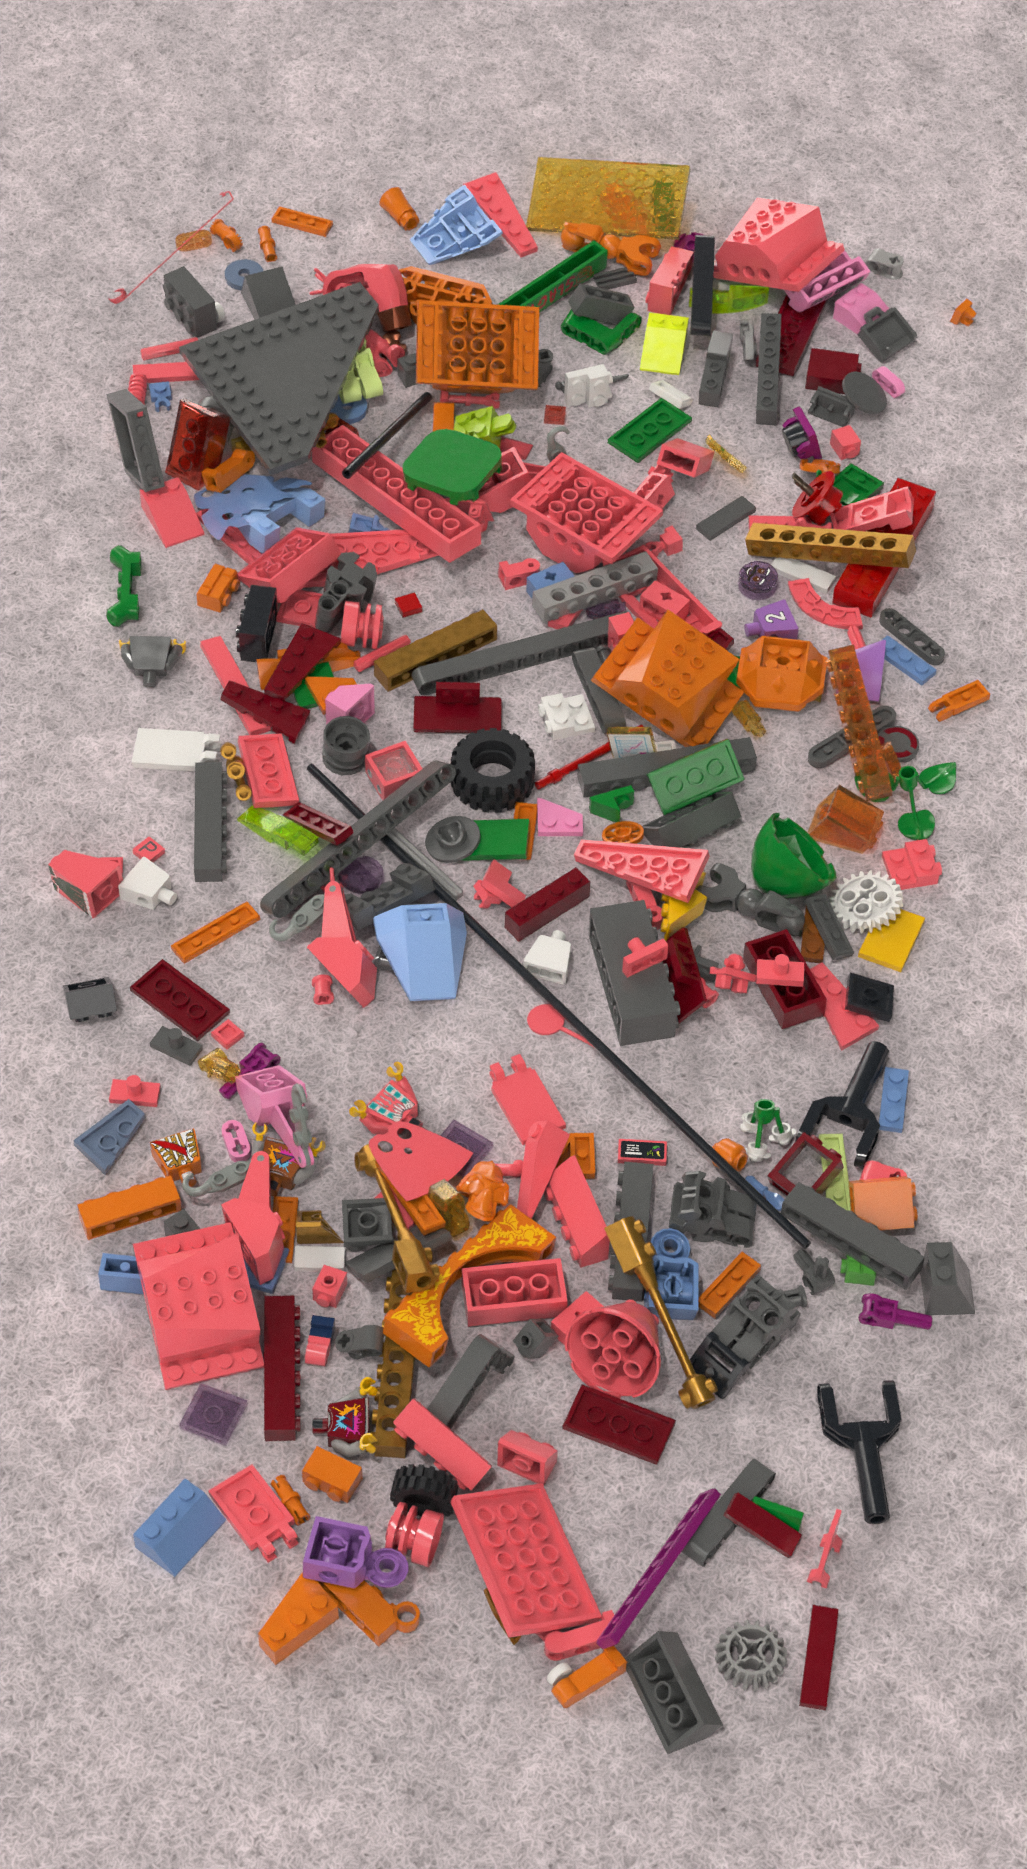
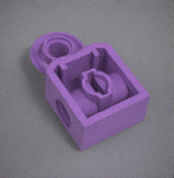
M316 1516L303 1559V1578L350 1588H356L365 1579L370 1580L374 1585L381 1588H392L405 1580L409 1564L401 1552L392 1548L372 1551L371 1535L367 1526ZM390 1569L391 1572L385 1573L382 1570Z

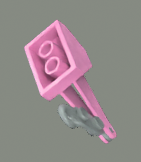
M280 1065L235 1076L237 1091L248 1118L254 1123L257 1122L259 1126H264V1123L266 1125L271 1124L301 1168L314 1165V1156L309 1146V1143L312 1142V1136L306 1126V1120L309 1119L307 1108L304 1106L307 1101L305 1083Z

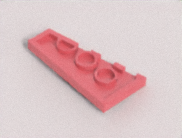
M823 962L810 969L827 998L824 1017L830 1026L832 1034L835 1035L841 1051L879 1029V1025L872 1017L845 1009L846 988Z

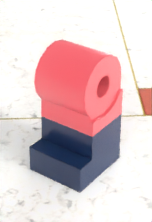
M312 1315L305 1354L306 1364L326 1366L335 1333V1318Z

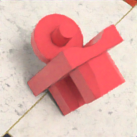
M731 954L724 960L726 967L722 969L710 967L709 974L716 975V988L730 989L731 980H733L731 992L746 994L748 982L756 981L755 974L741 971V969L745 968V964L743 963V958L738 954Z

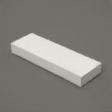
M776 557L770 565L771 572L788 579L799 580L809 578L813 589L827 594L836 580L835 575L796 559Z

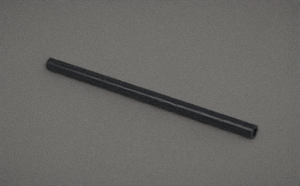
M424 392L342 471L343 477L346 479L351 478L432 400V395L429 392Z

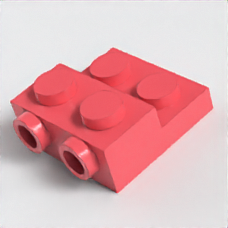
M927 839L905 842L904 848L882 851V858L890 880L895 879L896 884L900 885L901 890L938 884L939 876L942 875V867L940 862H935L936 853L934 845H929Z

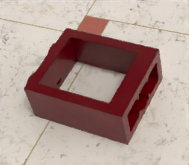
M803 1132L767 1177L770 1184L788 1196L796 1185L782 1174L807 1145L831 1163L812 1185V1188L822 1195L844 1168L841 1160L842 1156L834 1149L828 1150L822 1146L823 1142L815 1135L809 1136Z

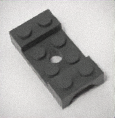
M404 863L389 873L392 881L382 883L374 891L365 892L360 898L352 893L344 894L355 929L359 931L374 923L373 918L398 906L408 905L434 891L435 888L430 874L409 863Z

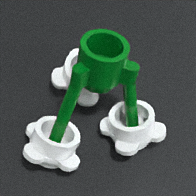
M758 1100L754 1103V1111L744 1113L741 1117L743 1123L740 1125V1129L743 1132L756 1134V1141L748 1143V1148H745L749 1159L755 1162L771 1157V1154L767 1153V1145L761 1143L764 1131L763 1124L771 1123L775 1117L776 1125L772 1128V1135L769 1136L770 1142L787 1145L790 1143L791 1138L797 1135L796 1129H791L789 1124L782 1123L780 1108L775 1107V1103L772 1100Z

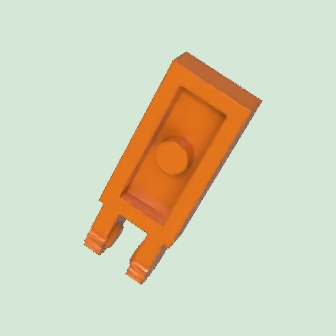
M976 680L942 695L941 698L930 703L928 709L932 713L942 709L944 706L947 707L936 714V719L940 722L989 700L990 693L979 680Z

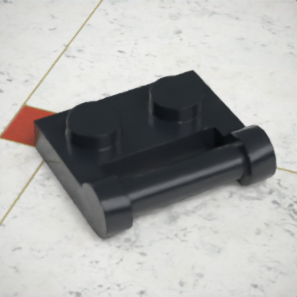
M713 1331L705 1337L690 1358L696 1374L705 1375L707 1379L713 1378L718 1388L715 1394L721 1399L726 1398L742 1374L751 1365L749 1361L745 1358L741 1359L721 1342L719 1336ZM711 1347L735 1366L732 1372L708 1352Z

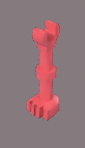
M441 390L440 402L465 404V406L479 404L489 407L493 406L494 409H497L500 406V401H498L500 394L492 393L485 397L471 396V394L449 395L448 391Z

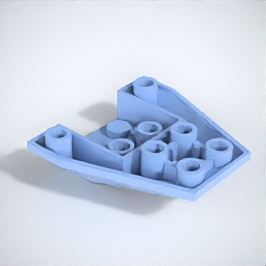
M447 903L401 905L373 918L376 939L409 1001L456 998L467 935L463 912Z

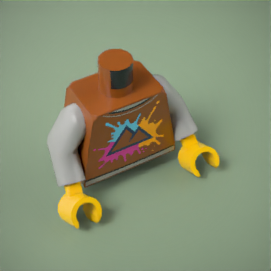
M257 1122L253 1124L252 1131L256 1135V1139H253L251 1157L258 1151H264L269 1155L271 1196H277L281 1187L293 1190L296 1184H301L313 1175L319 1159L318 1152H322L326 1146L324 1141H321L320 1146L315 1149L316 1138L312 1137V1142L309 1143V1146L314 1156V1165L301 1168L283 1141L266 1137L263 1140V1136L268 1132V1126L265 1123L262 1133L256 1131Z

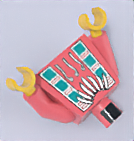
M398 1061L394 1063L397 1073L393 1071L391 1066L386 1070L389 1077H395V1082L391 1080L367 1105L362 1100L355 1101L354 1105L359 1110L354 1106L349 1109V1114L353 1117L359 1116V1120L372 1134L382 1135L387 1133L388 1127L397 1121L408 1122L419 1127L423 1126V1123L416 1119L418 1116L417 1098L407 1078L401 1075L404 1068ZM405 1128L398 1129L397 1135L399 1136Z

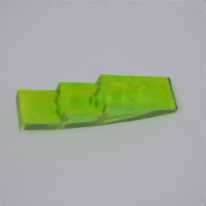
M251 806L237 818L238 822L269 843L274 841L286 850L291 847L303 856L319 843V837L291 820L266 809Z

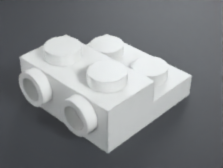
M604 364L565 373L564 402L566 406H578L586 402L590 408L607 404L608 399L612 397L609 384L613 382L611 372L606 370Z
M562 693L541 697V704H538V712L540 717H544L545 731L547 734L550 733L552 740L595 732V726L583 694L566 698L563 697Z

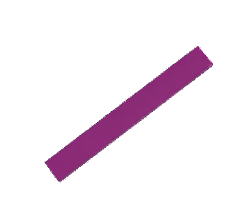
M716 1488L700 1493L597 1639L596 1643L601 1649L618 1644L721 1494Z

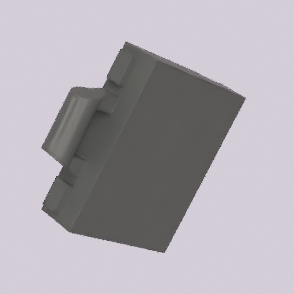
M876 306L865 313L864 320L867 324L862 326L857 334L881 363L918 338L916 331L913 330L896 307H891L884 312L880 307ZM878 315L879 318L873 321L872 318Z

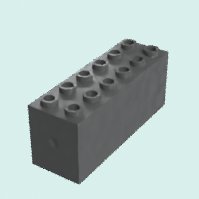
M644 900L590 908L588 935L620 1046L675 1037L676 1028H679L677 1015H680L679 1002L674 1001L673 998L675 995L674 985L667 978L669 977L667 963L663 964V961L628 978L622 971L623 957L632 953L627 946L630 940L638 937L645 947L658 940L657 929L655 926L652 927L651 924L653 920L651 909H647Z

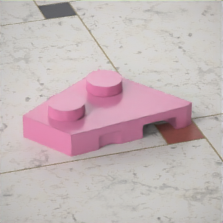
M537 798L538 836H583V816L581 813L542 798Z

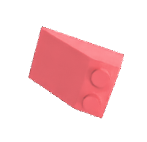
M179 477L165 481L164 487L145 492L143 489L140 490L141 507L165 548L204 535L189 495Z

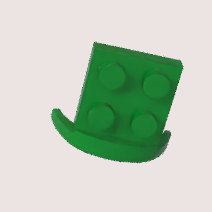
M850 463L835 476L833 486L842 491L843 496L840 503L842 506L874 497L883 489L884 482ZM821 470L816 471V477L822 474Z

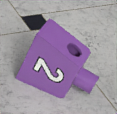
M785 599L756 609L754 611L753 623L744 625L747 637L759 635V638L761 636L796 640L798 637L799 628Z

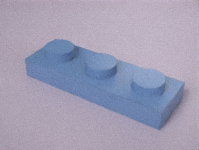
M887 635L882 639L886 640L884 659L921 686L936 675L937 670L890 636Z
M885 1067L879 1130L902 1133L909 1070Z

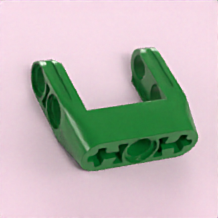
M571 309L560 327L563 334L580 343L583 342L591 349L606 355L618 348L625 338L627 339L635 332L634 329L636 327H640L642 316L636 313H629L619 324L610 329L591 318L575 315Z

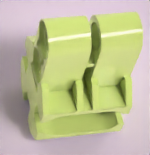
M365 338L360 352L356 355V361L351 371L348 372L344 387L339 392L343 404L362 400V395L364 399L383 395L382 382L374 367L372 352L370 348L366 349Z

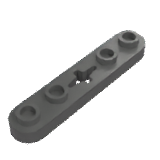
M880 706L813 746L808 753L809 764L815 768L828 766L878 735L884 728L892 726L896 720V711L890 706Z

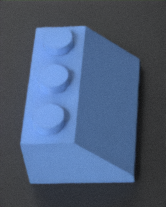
M184 1479L133 1534L135 1548L176 1577L224 1524L226 1519L205 1492L187 1479Z

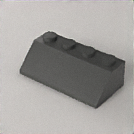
M719 791L663 815L642 827L644 829V836L652 845L680 848L684 845L691 846L696 844L698 838L702 836L709 837L717 833L716 829L720 827L732 826L735 824V820L742 816L733 792Z
M657 1631L624 1658L627 1661L626 1671L667 1754L702 1741L723 1726L677 1632Z

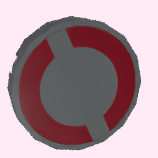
M902 726L886 727L876 737V752L887 762L899 764V762L907 763L916 757L919 750V739L908 728Z

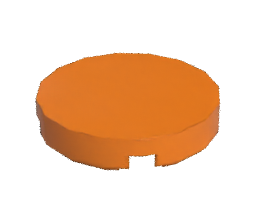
M802 459L799 469L813 473L821 470L822 473L832 471L834 474L840 473L841 468L840 463L823 459H815L812 463H808V459Z

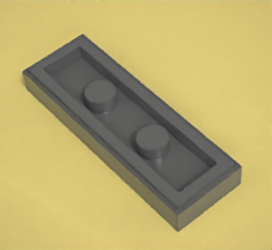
M741 496L696 524V530L711 541L749 517V515L755 513L756 506Z
M826 894L808 897L804 902L832 960L852 956L854 951Z

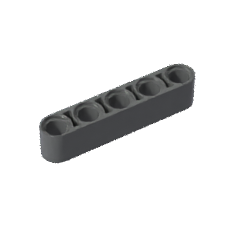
M591 647L573 651V665L603 734L625 730L626 720L618 700L591 681L602 665L596 649Z
M752 1459L704 1518L682 1550V1553L704 1567L707 1564L705 1561L708 1558L711 1559L721 1547V1541L723 1539L726 1540L737 1527L734 1522L723 1516L734 1494L739 1492L751 1501H753L754 1496L760 1498L766 1491V1485L773 1482L776 1473L758 1460Z

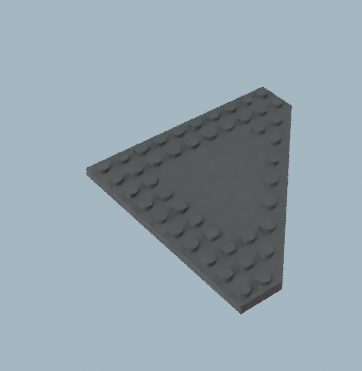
M358 282L180 346L179 352L269 474L274 475L309 461L312 449L320 438V432L329 419V413L337 402L340 390L344 387L348 372L351 371L356 361V355L364 344V338L373 325V319L379 312V305L365 287Z

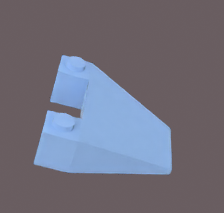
M245 488L242 490V493H251L254 489ZM311 488L282 489L281 491L293 494L294 496L280 501H272V504L269 506L270 510L252 509L250 513L242 514V517L249 522V525L239 527L238 529L247 542L263 554L280 539V526L275 523L276 521L290 513L310 527L324 517L325 498Z

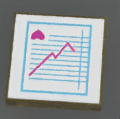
M608 727L607 729L613 759L657 752L652 727Z

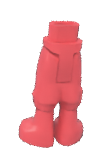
M370 329L369 333L365 336L366 349L370 348L372 352L374 367L379 377L388 376L393 371L392 366L387 360L381 358L380 354H384L390 363L397 367V358L404 357L405 351L400 345L393 344L390 346L388 340L383 339L378 333Z

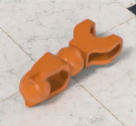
M565 222V228L561 233L563 248L575 253L589 244L584 242L585 239L595 240L608 250L607 259L616 258V262L624 265L628 272L631 271L641 276H647L651 272L652 261L649 257H656L661 250L660 241L647 235H636L634 237L623 236L622 240H620L614 234L604 236L602 227L594 224Z

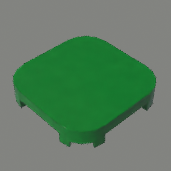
M439 429L428 434L404 461L403 478L407 483L408 489L414 491L417 487H421L450 497V504L458 505V501H467L469 499L474 502L479 498V490L495 472L500 474L502 470L501 450L491 442L455 430Z

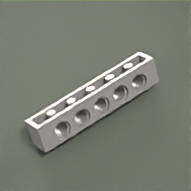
M645 551L613 564L533 591L532 607L543 623L556 620L564 615L575 613L578 610L592 607L601 602L612 600L615 597L650 586L655 580L657 581L658 567Z

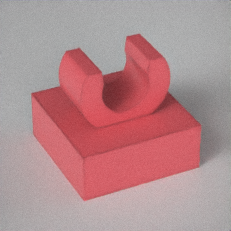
M478 880L473 887L477 891L474 899L482 900L479 907L485 909L489 908L491 904L499 905L502 901L480 885L482 880Z

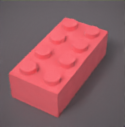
M561 1258L462 1268L461 1284L468 1327L527 1321L529 1319L555 1318L567 1308L568 1301Z

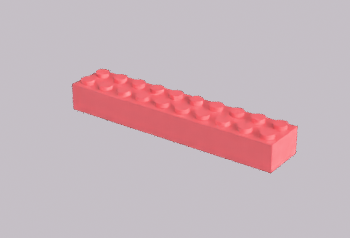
M344 425L325 435L327 444L324 447H313L312 462L449 563L481 545V524L453 504H450L448 500L438 493L421 487H417L414 491L408 489L407 483L403 478V468L380 451L370 458L351 478H344L342 471L370 445Z

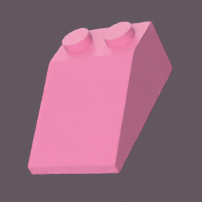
M860 283L835 301L833 319L858 334L860 328L867 324L864 320L865 313L876 306L880 307L884 312L889 308L875 291ZM876 315L872 318V320H876L877 318H879V316Z

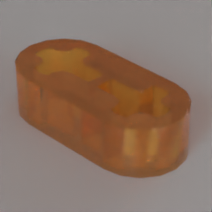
M199 230L179 251L185 252L209 247L212 244L211 232ZM196 231L176 236V248L178 249Z
M889 741L880 745L896 781V777L899 776V770L902 767Z

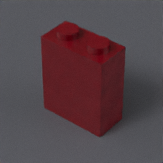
M811 348L805 389L817 391V388L820 386L835 393L845 395L842 388L845 376L850 372H861L862 363H858L859 354Z

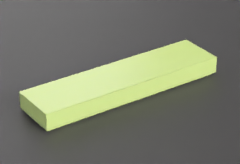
M819 1134L818 1138L823 1142L822 1146L828 1150L832 1148L842 1156L841 1160L844 1166L842 1171L825 1190V1197L834 1200L837 1205L845 1210H850L849 1179L843 1134ZM820 1155L823 1173L831 1163Z

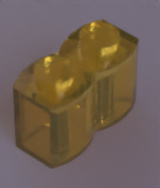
M445 1179L430 1186L429 1198L446 1221L444 1229L449 1231L452 1237H456L469 1230L470 1221L468 1215L464 1212L465 1200L463 1196Z

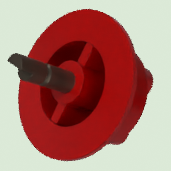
M832 471L822 473L809 485L796 473L792 474L793 483L803 491L792 510V515L795 518L807 515L813 523L821 526L831 513H836L840 510L842 506L840 501L843 493L833 486L835 474Z

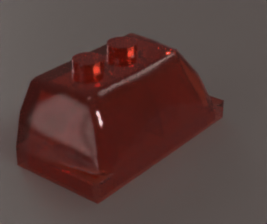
M186 398L181 399L165 473L173 478L179 477L181 482L196 490H200L205 485L201 472L206 468L215 469L221 464L230 417L215 409L198 405Z

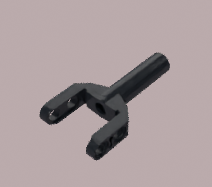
M877 1041L868 1043L844 1096H828L812 1102L798 1131L795 1142L803 1132L811 1136L816 1124L819 1125L823 1115L827 1116V1119L861 1132L865 1130L856 1148L857 1154L854 1160L855 1167L864 1168L878 1140L880 1128L874 1113L866 1107V1103L890 1053L886 1045Z
M883 1380L882 1395L887 1421L846 1422L843 1425H839L833 1388L829 1383L818 1384L817 1399L823 1435L836 1445L848 1448L854 1452L864 1520L868 1524L884 1523L889 1520L890 1514L879 1449L899 1430L898 1427L902 1420L895 1381Z

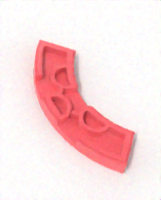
M809 578L788 581L789 591L793 600L804 613L814 620L840 629H848L850 626L853 627L855 625L859 629H863L859 607L846 608L829 605L815 592Z

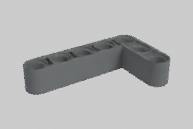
M479 1334L471 1342L427 1409L451 1429L490 1370L492 1369L500 1374H504V1369L512 1365L515 1356L495 1341Z

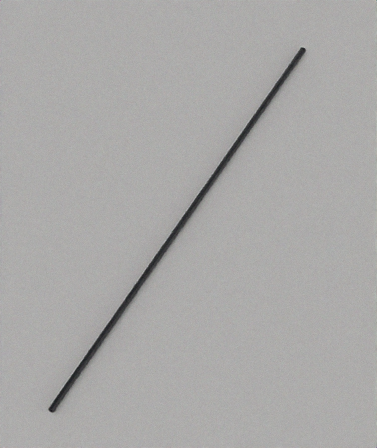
M313 763L307 766V771L358 820L365 815ZM387 834L380 839L403 863H409L423 870ZM431 877L435 888L433 892L444 903L463 912L465 923L803 1249L810 1246L811 1242Z

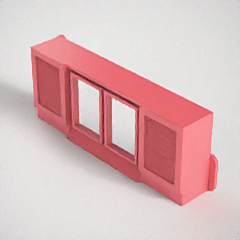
M645 545L621 555L615 561L617 562L646 551L658 567L657 581L690 599L689 616L684 621L706 636L722 627V622L718 621ZM604 559L602 560L603 566L611 564ZM649 586L618 596L620 601L636 618H640L653 628L659 623L652 616L639 610L640 602L635 598V596L643 593Z

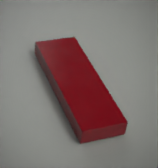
M739 1492L734 1494L723 1515L787 1558L792 1556L802 1536L801 1533Z

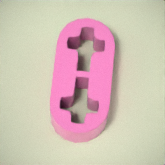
M881 366L872 372V378L893 398L905 392L903 382L885 366Z
M236 1120L225 1122L222 1126V1138L229 1157L234 1162L247 1161L250 1158L251 1151L242 1124ZM230 1129L236 1131V1138H233L231 1132H229ZM236 1145L240 1146L243 1154H239L236 1151Z

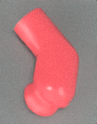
M515 1160L513 1164H496L502 1169L503 1176L521 1177L522 1160Z

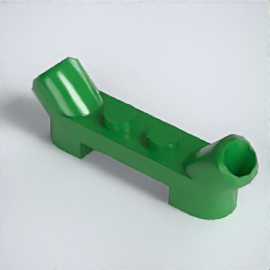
M122 545L115 546L110 552L111 563L121 570L118 571V584H121V587H117V599L119 601L108 608L106 612L108 622L115 627H119L127 620H139L138 594H132V576H141V551L130 552Z

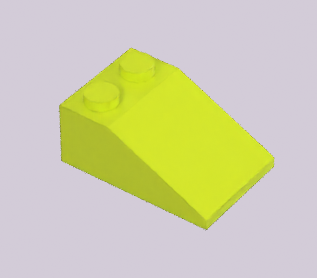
M649 312L640 370L680 375L688 334V317Z

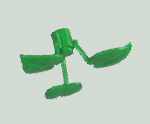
M956 762L934 765L924 769L920 774L913 766H904L899 770V776L896 777L895 782L893 776L886 771H873L864 775H856L854 779L858 791L872 802L886 801L890 796V791H895L900 783V787L904 791L909 792L912 813H905L899 818L898 829L907 838L923 840L932 835L935 829V818L929 810L916 812L913 790L919 783L923 789L928 788L933 794L948 793L954 788L956 783Z

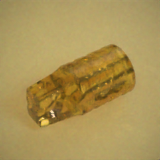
M742 700L733 707L732 713L747 732H752L754 736L762 737L767 732L760 722L762 720L748 700Z

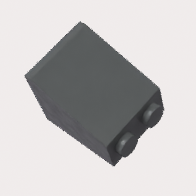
M283 267L244 276L241 294L254 320L296 305Z
M927 1243L923 1267L920 1271L925 1314H975L970 1271L953 1243Z

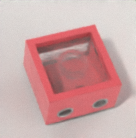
M406 741L365 755V772L382 801L423 769Z

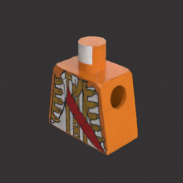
M194 1128L150 1142L152 1157L165 1177L171 1175L173 1181L180 1180L182 1183L188 1174L193 1173L196 1175L202 1172ZM195 1176L189 1181L190 1187L197 1183Z

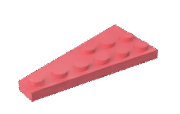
M581 840L574 853L576 862L689 903L710 857L708 850L593 840Z

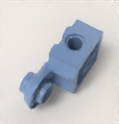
M672 1228L662 1229L656 1232L651 1239V1243L657 1255L653 1256V1265L658 1282V1290L671 1319L694 1320L698 1312L699 1263L688 1258L690 1244L683 1233ZM664 1247H671L674 1252H667ZM644 1288V1307L660 1318L649 1292Z

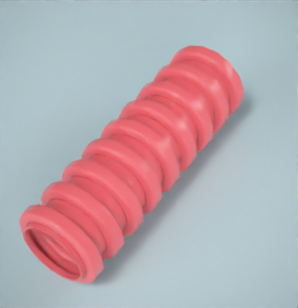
M133 373L130 376L128 391L145 405L148 378L142 373ZM142 411V412H138V413H137V416H138V417L143 416V411Z

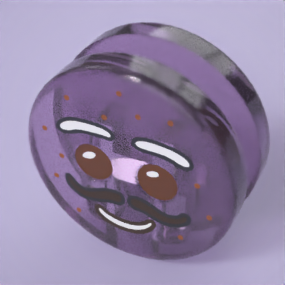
M752 561L745 564L739 572V591L745 597L752 600H765L772 597L777 590V570L771 564L763 561Z

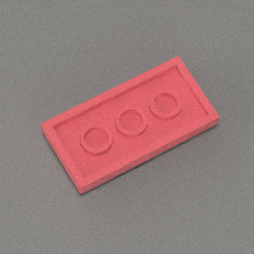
M282 733L238 736V746L248 786L251 789L254 808L296 805L299 802V797Z

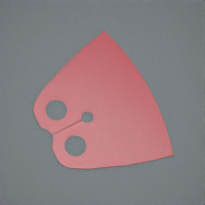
M404 1121L394 1122L388 1127L387 1133L377 1134L369 1140V1147L374 1158L406 1201L421 1197L448 1182L465 1166L473 1155V1152L438 1134ZM400 1128L408 1129L412 1136L409 1139H402L397 1135V1130ZM386 1141L392 1145L393 1150L391 1152H383L378 1148V1143ZM410 1148L412 1153L407 1154L404 1152V1149Z

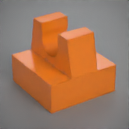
M969 299L962 302L955 309L950 322L955 325L959 322L966 326L972 324V319L977 314L971 308L973 303Z

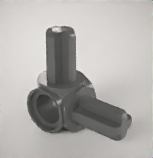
M802 1249L793 1255L794 1260L804 1272L802 1276L803 1284L805 1287H809L811 1295H815L835 1284L834 1275L828 1267L829 1260L827 1257L822 1258L818 1256L814 1262L807 1251Z

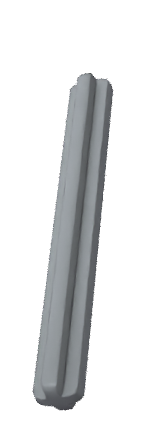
M396 828L387 833L454 900H458L463 896V889Z

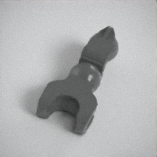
M721 863L714 864L710 869V877L718 885L715 887L700 885L696 888V890L707 897L704 909L710 912H722L724 910L736 912L739 910L745 916H755L758 926L774 932L787 929L791 936H801L802 934L801 929H803L805 923V916L800 908L791 904L789 900L774 891H769L763 895L757 889H746V883L739 880L736 870Z

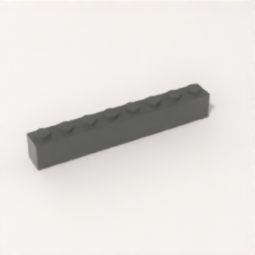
M751 738L729 740L742 773H749L755 770L757 756ZM715 743L578 764L577 778L583 798L629 785L635 791L651 787L646 775L647 773Z

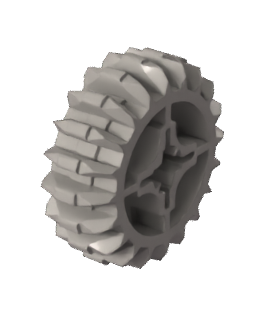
M748 1619L745 1620L744 1626L738 1621L734 1624V1629L728 1626L725 1634L720 1635V1643L716 1645L715 1649L718 1653L715 1656V1661L720 1663L718 1665L719 1672H725V1681L734 1678L732 1683L734 1687L740 1682L743 1683L742 1689L744 1691L747 1690L748 1685H752V1689L755 1692L758 1690L759 1684L765 1690L768 1688L769 1682L775 1684L778 1679L777 1676L783 1675V1667L787 1664V1659L785 1658L787 1656V1649L783 1647V1638H777V1630L769 1632V1623L764 1627H760L759 1620L754 1625H750ZM733 1645L739 1653L736 1662L733 1661L730 1655V1649ZM767 1647L773 1657L770 1664L766 1662V1658L763 1655ZM747 1653H750V1655L751 1653L756 1654V1657H753V1655L750 1657L747 1655Z

